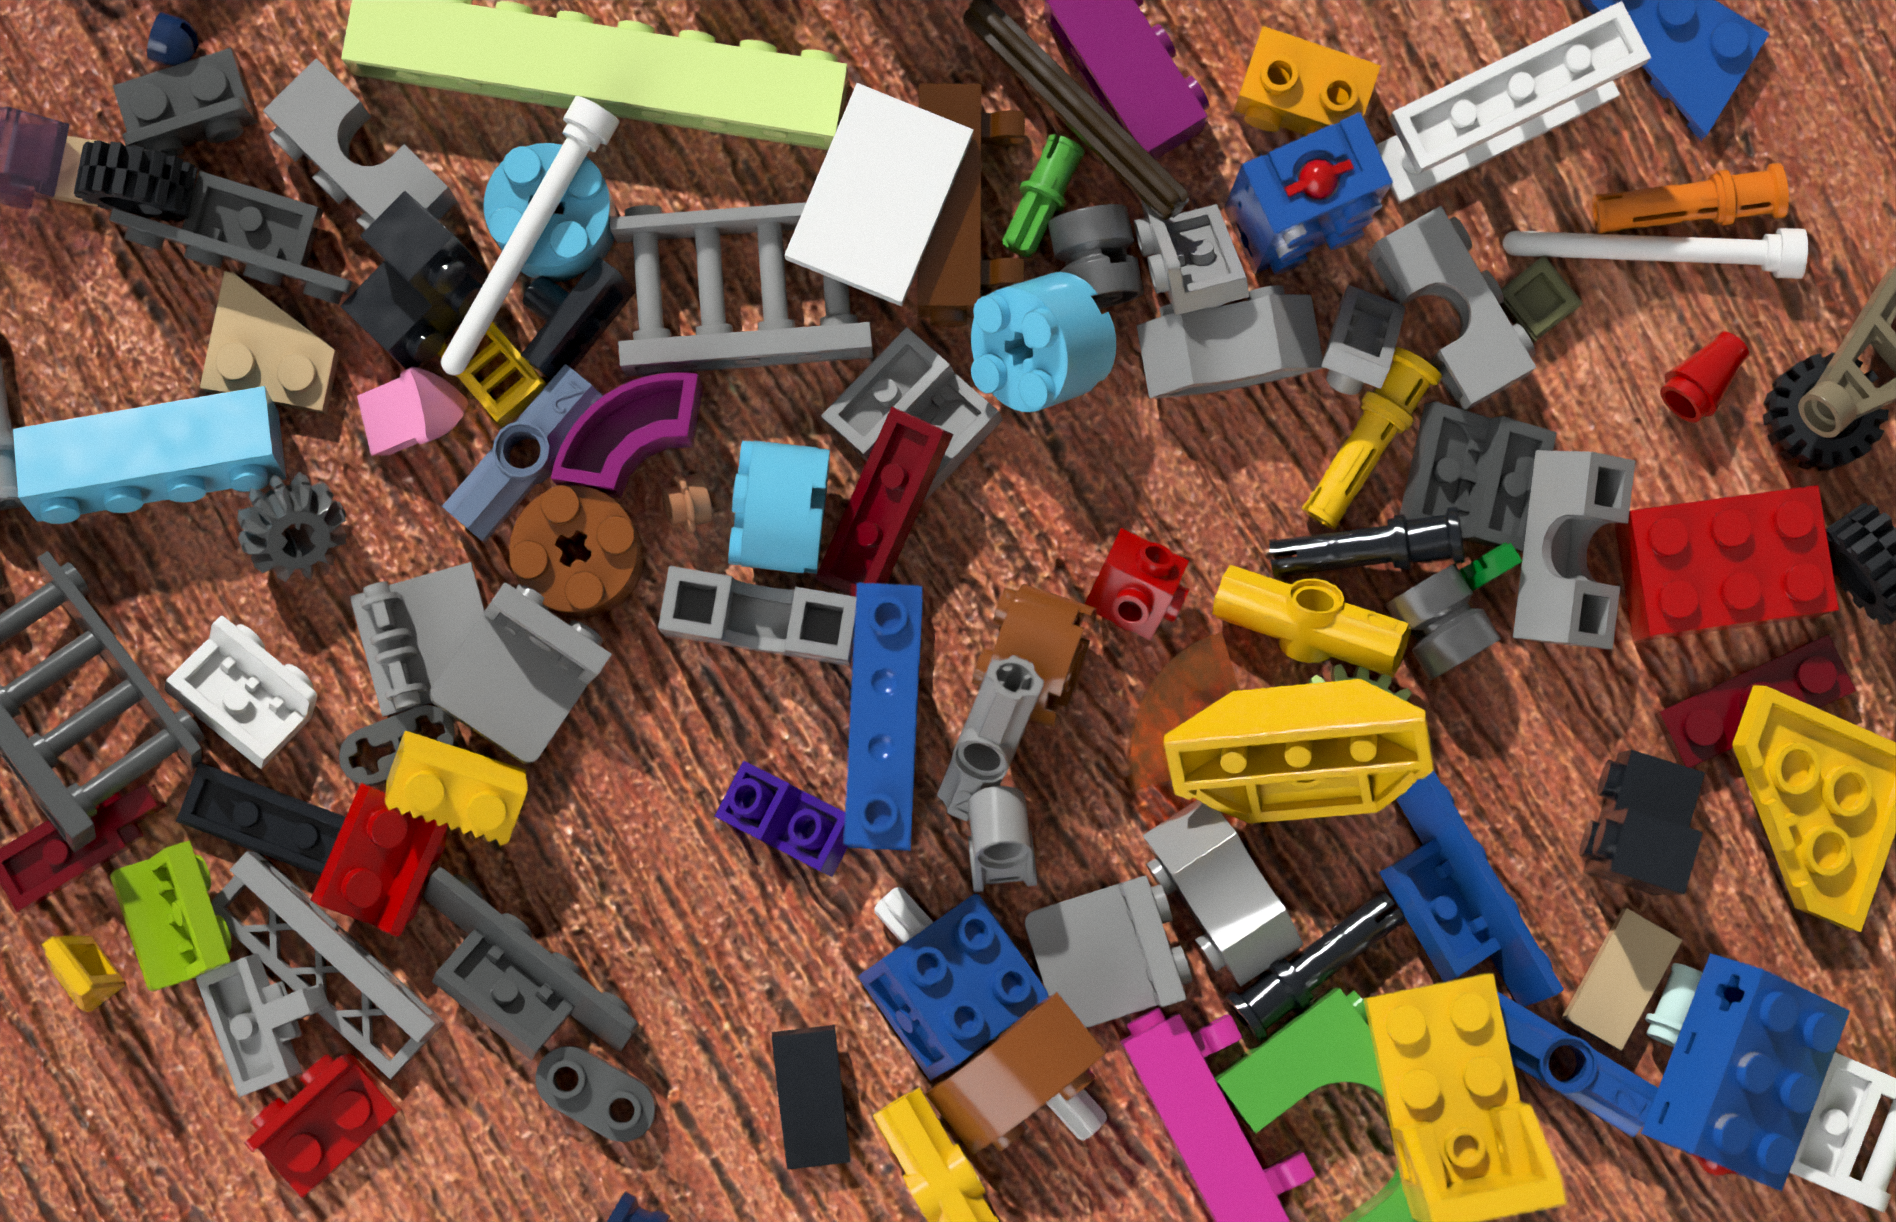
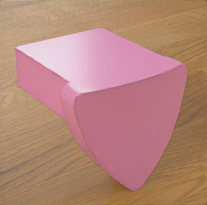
M416 367L403 370L400 373V378L357 396L371 456L390 455L415 444H424L447 434L457 425L468 407L466 397L448 381L432 372Z

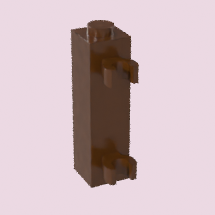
M919 83V108L974 130L969 147L918 267V317H930V325L936 327H962L967 325V318H974V305L980 298V290L996 291L1024 282V259L999 258L981 260V144L1009 147L1024 146L1025 111L1008 110L981 113V84Z

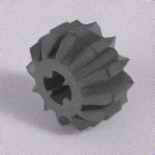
M298 471L291 483L284 485L279 476L272 474L270 480L272 490L264 493L261 490L250 488L249 499L254 507L238 510L237 520L241 528L244 529L239 533L238 541L243 552H247L248 555L252 554L251 560L254 567L261 571L262 574L274 569L277 578L282 579L286 583L294 570L300 569L304 577L312 580L314 573L312 565L320 561L334 566L335 555L330 547L346 544L347 534L341 525L346 521L345 510L340 502L333 500L334 495L330 487L322 481L311 486L308 477ZM294 524L295 528L290 530L289 526Z

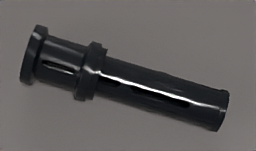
M1458 507L1448 508L1446 515L1407 519L1404 514L1394 515V518L1388 519L1387 526L1269 540L1270 554H1273L1274 558L1296 555V557L1271 560L1275 579H1280L1283 576L1393 562L1394 569L1400 568L1401 571L1411 570L1413 563L1451 558L1455 564L1465 563Z
M1378 891L1372 899L1306 947L1290 961H1287L1285 958L1280 961L1276 960L1268 968L1269 972L1240 994L1232 991L1226 995L1225 999L1229 1007L1249 1034L1257 1042L1263 1041L1267 1038L1266 1030L1294 1008L1303 1011L1310 1005V1000L1313 999L1311 991L1398 926L1404 925L1406 920L1399 908L1395 911L1393 909L1375 922V918L1395 904L1384 891Z

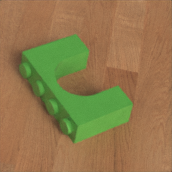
M1331 987L1311 1002L1307 1008L1299 1011L1267 1035V1038L1255 1044L1213 1076L1227 1100L1247 1127L1254 1133L1260 1131L1312 1091L1328 1084L1337 1082L1364 1084L1384 1099L1364 1000L1356 991H1352L1346 996L1340 988ZM1398 1165L1393 1176L1383 1189L1340 1222H1418L1412 1218L1403 1191Z

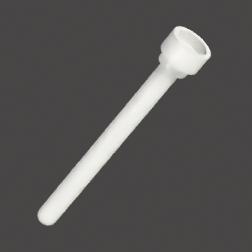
M575 96L564 115L563 120L567 125L562 134L567 138L442 356L441 366L447 374L459 375L465 370L588 151L596 152L600 143L607 145L620 121L613 114L596 103L583 97Z
M1778 228L1775 234H1765L1763 240L1511 231L1503 239V248L1508 254L1513 256L1761 265L1762 271H1772L1775 278L1801 279L1807 264L1808 238L1805 229Z

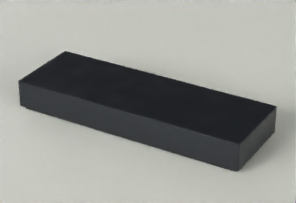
M199 762L176 822L321 876L346 816Z

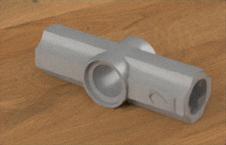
M1014 655L1005 660H992L973 707L953 749V756L938 790L937 796L944 802L948 814L967 822L970 820L968 806L970 798L984 788L1001 785L1044 684V681L1036 674L1033 663Z

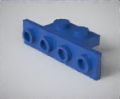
M1434 771L1424 779H1418L1396 800L1421 840L1422 845L1381 870L1379 874L1443 982L1457 978L1487 957H1490L1514 999L1521 1006L1525 1007L1556 996L1564 988L1553 972L1550 959L1537 945L1520 916L1516 902L1506 893L1487 861L1484 848L1472 836L1456 809L1450 791L1440 782Z

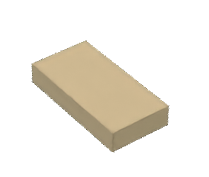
M1622 908L1562 1019L1614 1049L1622 1051L1682 939L1628 908Z

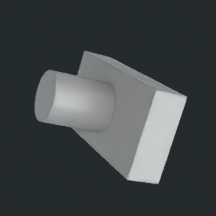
M1351 285L1347 286L1339 304L1321 365L1329 369L1326 381L1333 389L1349 395L1358 394L1364 383L1381 389L1390 370L1406 306Z

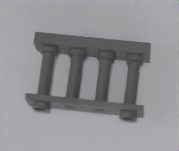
M49 551L37 557L40 576L46 584L0 614V645L61 604L84 633L3 687L0 684V756L75 853L96 838L94 823L91 821V818L98 814L95 807L174 752L180 755L192 771L198 766L199 762L202 763V748L198 743L205 738L198 725L184 709L176 713L171 710L84 597L90 593V589L76 568L70 562L60 567ZM100 653L122 682L41 737L38 733H35L27 738L13 720L21 715L19 707ZM138 702L159 728L160 732L81 787L74 783L66 788L52 770L59 764L57 757Z

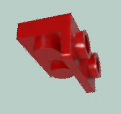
M360 783L310 901L321 907L373 925L390 935L399 937L405 925L413 920L419 910L422 897L421 888L430 866L439 860L445 849L447 840L445 831L448 823L438 826L435 819L426 822L423 815L413 818L410 811L401 814L398 807L389 810L385 804L386 792Z
M352 1053L342 1055L335 1061L329 1054L320 1058L299 1078V1081L305 1086L302 1091L287 1104L281 1097L277 1098L250 1122L257 1131L244 1144L252 1153L260 1151L301 1198L310 1194L402 1110Z

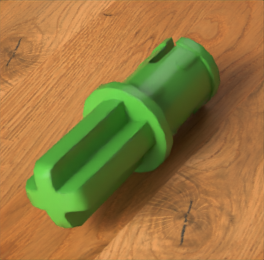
M1056 134L1049 135L1039 162L1032 172L1029 181H1022L1019 188L1023 198L1003 238L1004 247L1011 252L1027 258L1034 254L1054 212L1064 209L1066 205L1064 195L1067 186L1085 154V150L1078 143L1064 136L1059 138Z

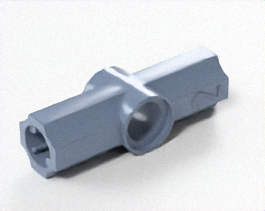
M565 364L520 417L498 432L494 439L493 448L442 507L486 543L533 487L551 476L557 454L568 432L578 418L603 395L576 371ZM525 439L539 442L541 450L536 463L524 469L515 468L511 465L510 453L515 444Z

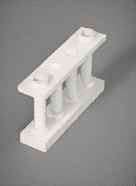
M1620 1L1393 111L1388 119L1397 135L1376 146L1393 180L1390 189L1398 204L1618 98L1620 93L1613 80L1645 65L1651 59L1623 2Z

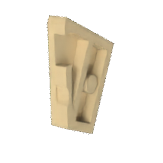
M224 271L200 388L205 392L220 394L265 386L275 405L327 414L339 353L236 274Z

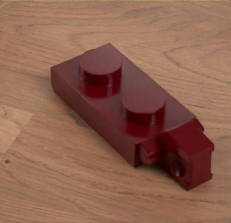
M143 784L121 797L118 791L95 807L98 814L92 817L91 821L94 823L96 838L75 853L49 819L0 848V884L16 912L29 910L133 847L132 843L144 837L138 824L167 807L155 784L152 786Z

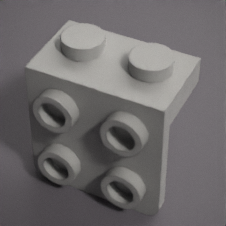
M505 582L432 686L430 700L434 705L519 762L531 764L540 757L586 686L600 673L612 654L600 646L603 639L590 627L576 620H571L568 625L547 611L549 608L543 605L544 597L526 585L521 586L519 584L515 589Z
M1147 875L1034 910L1026 916L1025 928L1044 987L1048 992V997L1058 992L1086 1028L1154 1006L1164 1007L1186 1000L1182 985L1192 983L1189 966L1181 946L1170 949L1162 925L1173 921L1170 907L1162 885L1150 887Z

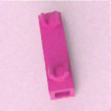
M1160 1007L1128 1023L1127 1027L1131 1035L1119 1042L1214 1222H1290L1277 1195L1295 1188L1316 1176L1304 1152L1301 1153L1300 1150H1297L1262 1170L1204 1060L1208 1055L1243 1038L1232 1016L1225 1014L1191 1034L1180 1013L1173 1012L1165 1017Z

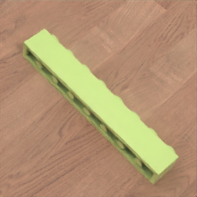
M352 0L341 59L352 75L565 109L570 107L575 96H580L596 103L615 117L829 150L844 113L849 83L848 66L846 63L837 62L838 57L834 54L821 50H803L801 56L776 53L777 48L774 45L757 40H743L740 42L739 47L715 43L716 38L700 31L683 30L679 32L678 37L656 34L652 26L637 21H619L618 27L593 24L594 19L592 17L573 11H559L556 18L535 15L530 7L510 1H499L496 3L495 8L472 5V0Z

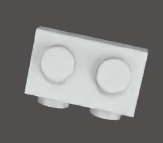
M220 616L211 625L209 639L166 679L164 688L169 695L260 769L312 719L318 696L311 680L303 671L292 664L284 666L265 650L264 643L254 631L242 624L235 626L224 616Z

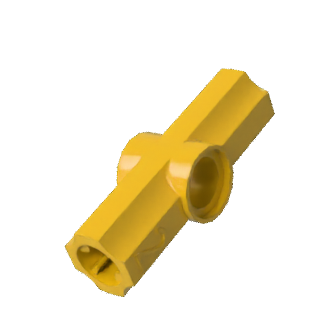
M1230 565L1222 576L1212 614L1216 615L1217 619L1279 639L1281 650L1294 660L1305 663H1319L1333 657L1393 678L1401 665L1412 628L1409 627V623L1344 602L1342 591L1334 584L1325 580L1315 578L1302 579L1291 585Z
M920 1087L897 1098L873 1114L877 1127L906 1172L903 1175V1179L928 1222H1000L997 1216H994L983 1195L987 1194L971 1163L958 1143L953 1145Z

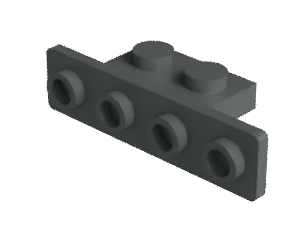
M199 171L192 194L188 219L184 220L182 229L114 208L110 215L109 221L127 228L124 239L157 250L162 249L164 239L187 246L184 254L185 258L216 268H221L224 258L246 264L244 276L279 287L283 276L306 282L303 294L339 305L342 294L350 296L360 286L353 281L307 267L324 210L317 206Z
M438 867L430 876L423 894L424 899L469 934L435 973L432 982L531 1061L569 1015H572L616 1051L621 1052L639 1024L631 1017L632 1013L629 1007L620 998L609 992H599L582 978L580 969L572 960L557 952L551 954L532 939L529 928L520 919L508 913L501 914L485 902L477 886L466 877L459 874L452 876L442 867Z

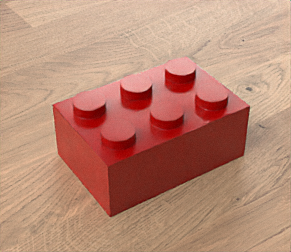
M1819 485L1630 510L1628 523H1614L1633 642L1817 618L1839 610Z

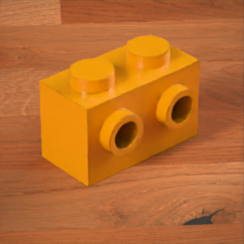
M1262 26L1233 111L1244 114V121L1258 129L1277 132L1282 127L1307 136L1329 125H1335L1339 121L1361 112L1364 118L1381 65Z

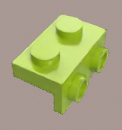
M190 840L166 847L148 860L118 868L111 873L110 878L149 991L154 992L194 979L231 962L228 951L231 950V936L228 926L221 915H215L207 892L211 888L209 869L203 857L199 854H194Z

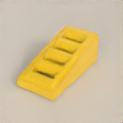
M492 322L485 335L487 334L493 342L474 357L461 374L456 376L494 420L504 428L526 410L547 384ZM445 343L438 353L441 358L448 348ZM502 352L508 360L479 383L474 375ZM517 369L523 377L497 400H494L489 395V392Z
M52 936L42 944L52 973L77 1007L84 1012L93 1011L125 986V980L92 936Z

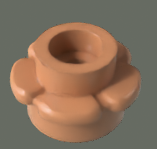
M678 472L673 475L671 486L662 489L666 515L672 525L681 523L684 525L686 532L693 533L696 530L695 525L712 520V508L707 487L699 473L683 476L682 473Z

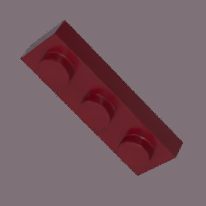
M891 406L816 574V580L855 597L857 583L887 584L953 437L952 433Z
M1830 635L1819 637L1654 713L1677 763L1691 768L1733 748L1732 744L1753 685L1768 686L1818 709L1856 692Z

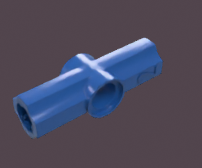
M1497 991L1513 1066L1534 1078L1541 1086L1556 1091L1630 1137H1635L1646 1122L1658 1087L1594 1050L1585 1040L1566 1033ZM1567 1045L1573 1050L1576 1057V1067L1570 1077L1558 1081L1549 1070V1058L1556 1048Z

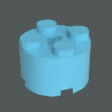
M539 143L514 148L506 154L504 160L491 175L484 195V216L489 232L501 251H503L561 149L562 144ZM585 157L559 203L563 214L552 215L520 271L534 279L545 276L553 282L568 281L588 270L598 257L604 259L610 251L615 239L610 228V217H617V211L604 177L599 168L588 157Z
M1055 272L998 289L989 295L979 298L974 305V319L971 329V347L974 359L971 366V377L976 387L983 393H992L1004 405L1021 412L1039 411L1091 391L1098 382L1105 380L1111 372L1116 355V333L1109 312L1101 314L1091 297L1097 295V292L1089 283L1076 275Z
M742 441L739 470L735 477L732 512H735L734 527L731 529L728 564L741 565V567L817 574L827 494L830 450L763 441Z

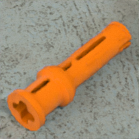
M1781 163L1768 164L1765 171L1731 175L1728 170H1717L1706 181L1636 189L1619 193H1599L1592 196V217L1597 234L1699 219H1712L1714 223H1720V225L1724 226L1732 225L1735 218L1769 213L1773 219L1786 217L1789 208L1788 182Z

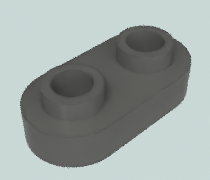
M563 1046L549 1052L538 1065L535 1081L538 1093L544 1102L604 1137L617 1142L632 1141L645 1134L654 1123L657 1114V1102L650 1087L640 1079L588 1050L578 1046ZM562 1067H571L578 1074V1085L572 1091H565L557 1084L556 1075ZM617 1098H626L632 1102L634 1115L630 1121L621 1122L613 1116L611 1108Z

